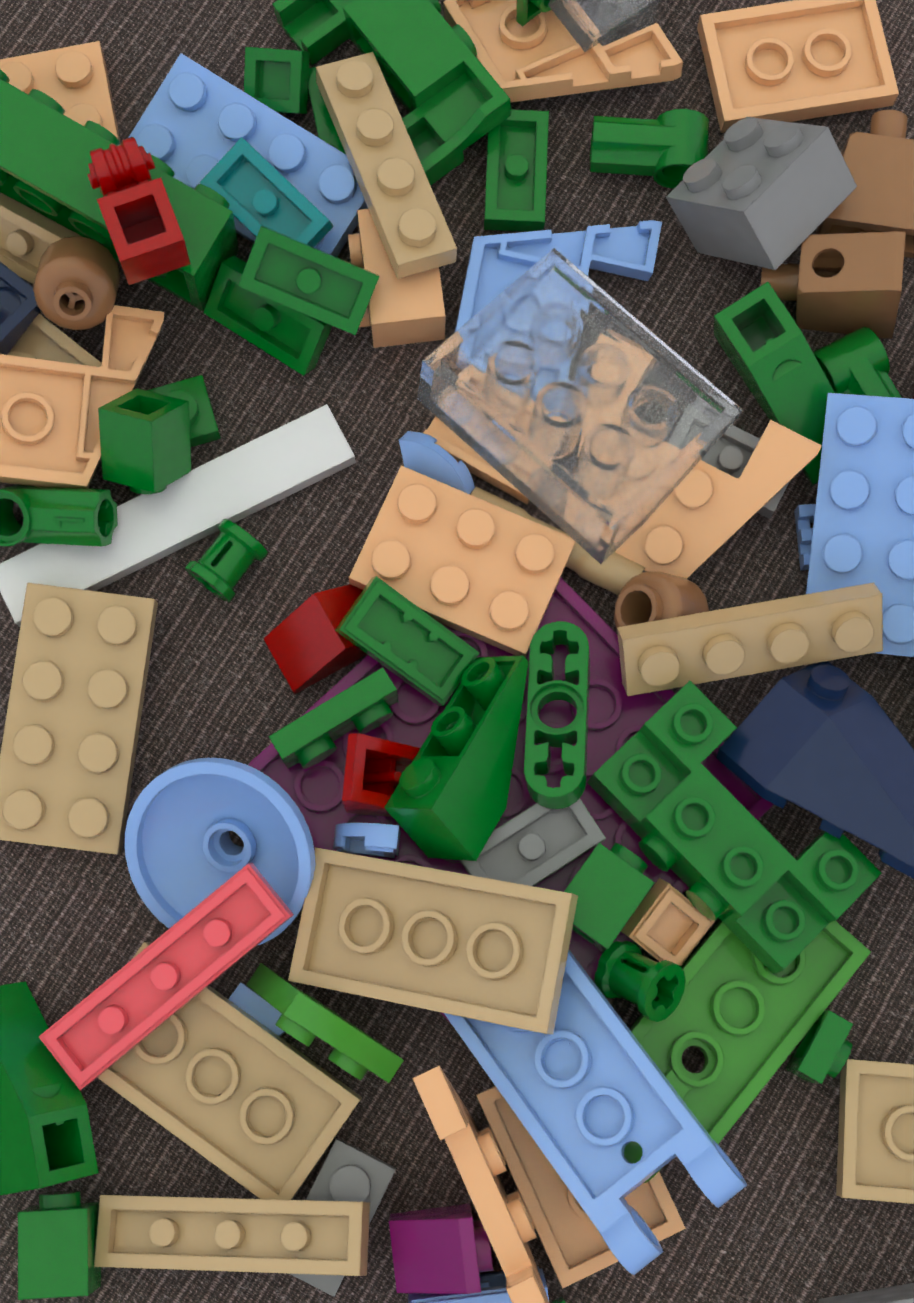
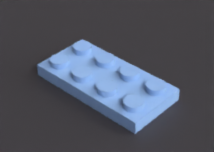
M180 53L128 137H134L138 147L143 146L146 153H150L166 163L175 173L173 178L195 189L197 184H200L199 182L242 137L330 220L334 227L314 248L335 257L339 255L348 240L347 234H352L358 225L357 210L368 209L346 154ZM234 217L236 233L255 243L256 237Z
M828 393L806 594L874 582L882 593L883 651L876 653L914 657V399Z

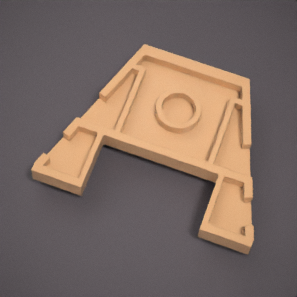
M445 0L443 2L444 19L451 27L458 24L467 32L477 50L475 57L508 95L510 103L674 81L680 78L682 74L683 61L658 23L602 46L572 0H560L552 10L539 13L523 27L516 21L517 0Z
M114 305L112 312L106 315L100 367L0 354L1 483L36 487L88 489L101 461L98 408L134 389L162 329L164 312Z
M601 334L596 345L566 530L644 566V570L647 572H663L688 579L791 479L817 456L822 445L770 420L739 478H735L623 420L653 361Z
M440 1065L412 1078L439 1139H445L502 1267L506 1277V1290L511 1302L549 1303L528 1243L537 1238L534 1231L536 1228L519 1190L508 1195L505 1192L498 1175L507 1171L505 1167L506 1161L490 1126L478 1131L472 1116Z

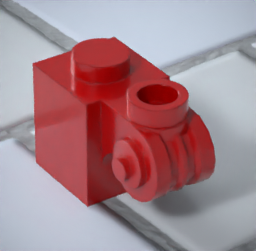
M134 137L122 140V143L117 146L112 143L105 150L98 148L89 151L92 162L88 163L90 173L87 175L92 188H99L103 197L96 200L128 284L132 285L190 265L185 240L161 177L154 180L151 178L150 170L155 169L151 154H147L143 146L138 147Z

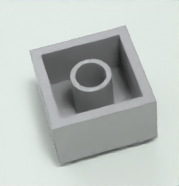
M746 117L730 126L724 134V139L704 159L694 163L686 170L683 180L666 196V199L697 253L776 270L853 192L857 185L828 127Z

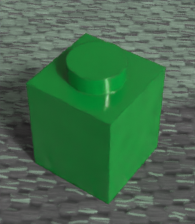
M136 388L98 408L102 477L104 480L129 486L132 492L138 494H156L164 491L169 484L191 472L189 401Z
M598 843L564 890V892L578 895L572 930L601 952L608 950L655 883L643 874L648 865L632 851L618 843H615L610 850L601 843Z
M81 1191L47 1192L39 1194V1205L31 1206L18 1212V1300L89 1296L101 1287V1267H94L99 1202L81 1203Z

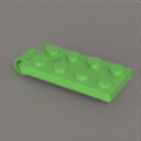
M719 920L681 966L685 973L686 983L684 994L675 1011L665 1020L659 1022L649 1020L641 1014L630 1028V1031L711 1138L719 1144L869 956L871 951L835 920L829 923L783 971L773 974ZM690 1046L699 1048L705 1057V1064L697 1073L687 1071L682 1064V1054ZM637 1142L628 1143L624 1149L625 1158L631 1163L638 1162L642 1157L641 1146ZM656 1172L654 1175H652V1176H651L649 1179H647L644 1183H646V1182H648L649 1180H651L658 1172Z

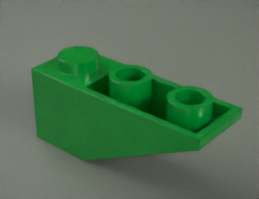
M766 282L714 315V337L768 419L822 445L828 393L835 392L802 331L770 283ZM822 447L817 456L802 469L813 486L818 483Z
M524 655L477 657L464 671L460 685L444 711L434 720L430 734L412 763L402 772L398 786L384 807L428 858L476 861L506 809L529 663Z
M26 981L0 985V1196L40 1189L99 1173L87 1104L78 1087L39 1038L49 1027Z

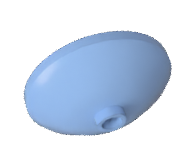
M197 758L179 763L161 773L142 790L127 820L124 845L131 880L144 904L167 928H171L248 863L255 865L294 914L258 945L282 933L302 911L316 866L312 836L303 814L289 794L279 784L259 770L246 764L223 758ZM229 831H233L240 836L244 847L232 842Z

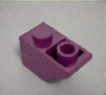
M470 1203L390 1214L389 1228L397 1293L471 1294L481 1292L479 1272L493 1271L490 1240L481 1220H473Z

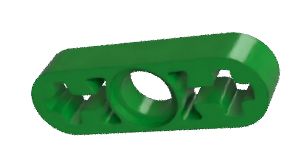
M564 621L551 622L541 627L534 634L530 644L524 775L527 789L532 799L539 805L549 809H563L573 805L580 799L586 786L590 685L589 643L585 633L578 626ZM560 644L568 645L569 655L565 659L566 681L554 680V667L551 655L554 654L556 645ZM564 700L575 707L577 714L569 725L562 728H552L540 720L539 714L541 709L551 701ZM550 747H562L563 769L567 776L562 777L560 787H548L546 777L542 775L548 774L550 771Z

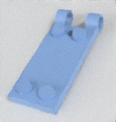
M568 950L554 1034H544L444 1013L597 1228L611 1252L632 1275L638 1273L662 1254L663 1249L650 1227L638 1212L627 1203L625 1197L676 1156L701 1191L717 1208L721 1207L747 1186L737 1167L704 1129L570 950ZM630 1142H637L642 1148V1157L636 1163L629 1162L624 1155V1149Z

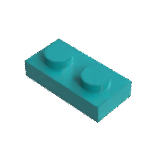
M242 137L199 182L223 196L230 204L228 209L233 211V216L255 237H257L260 227L263 225L315 247L334 227L324 214Z

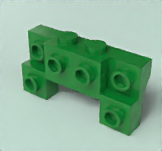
M277 0L272 4L278 24L300 51L310 52L309 62L311 65L318 62L348 39H351L362 54L374 52L387 85L410 112L402 120L430 185L464 162L463 150L511 116L510 98L475 57L477 50L467 32L458 24L451 27L440 14L441 6L438 0Z
M689 681L632 738L590 777L587 783L642 839L638 844L644 855L662 871L667 872L671 869L689 887L686 895L693 906L710 920L715 921L719 918L775 974L783 971L829 923L837 920L882 873L844 834L838 839L822 831L794 858L701 764L737 727Z

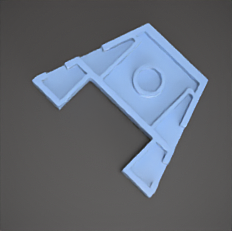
M656 220L639 221L637 226L610 228V224L588 226L586 231L552 234L551 230L474 237L449 360L462 368L467 364L574 423L572 431L582 436L590 385L571 382L569 375L589 269L649 281L654 270L662 222ZM628 411L623 419L624 421H627Z

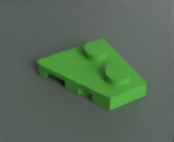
M260 963L246 984L282 1013L275 1024L276 1026L308 1047L316 1036L334 1047L328 1059L359 1080H362L369 1070L390 1083L404 1061L379 1041L315 998L302 992L262 963Z

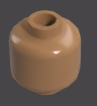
M82 236L64 237L52 243L41 256L33 287L36 304L44 316L59 327L71 330L91 329L103 323L106 315L113 310L120 281L118 265L110 251L96 240Z
M643 572L632 577L621 589L615 602L614 621L617 630V627L708 612L709 607L707 598L699 586L688 579L663 572Z

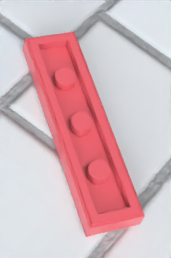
M248 863L42 1033L39 1038L78 1089L82 1090L294 914L255 865Z

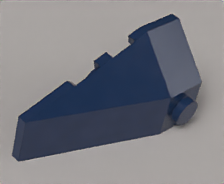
M830 662L814 663L781 678L719 748L716 758L763 799L782 809L790 801L821 817L823 820L819 829L838 839L841 838L845 831L879 848V856L883 863L914 879V749L874 697L851 680L844 671L833 666Z

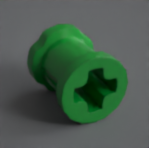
M223 519L218 525L220 531L218 537L198 562L190 560L185 570L212 594L230 603L235 597L233 588L255 560L263 561L266 558L268 551L240 526L228 519Z
M615 941L612 943L609 949L601 955L594 977L596 986L605 997L610 999L624 998L637 1005L643 1017L655 1022L665 1020L675 1011L684 994L686 983L685 973L680 965L667 960L656 962L642 955L639 947L630 941Z

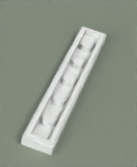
M326 404L191 470L188 474L169 484L160 493L141 494L117 506L118 525L114 529L112 543L107 546L41 543L0 563V593L14 622L20 627L27 583L97 591L219 531L218 525L223 519H228L235 523L355 464V455L329 406Z

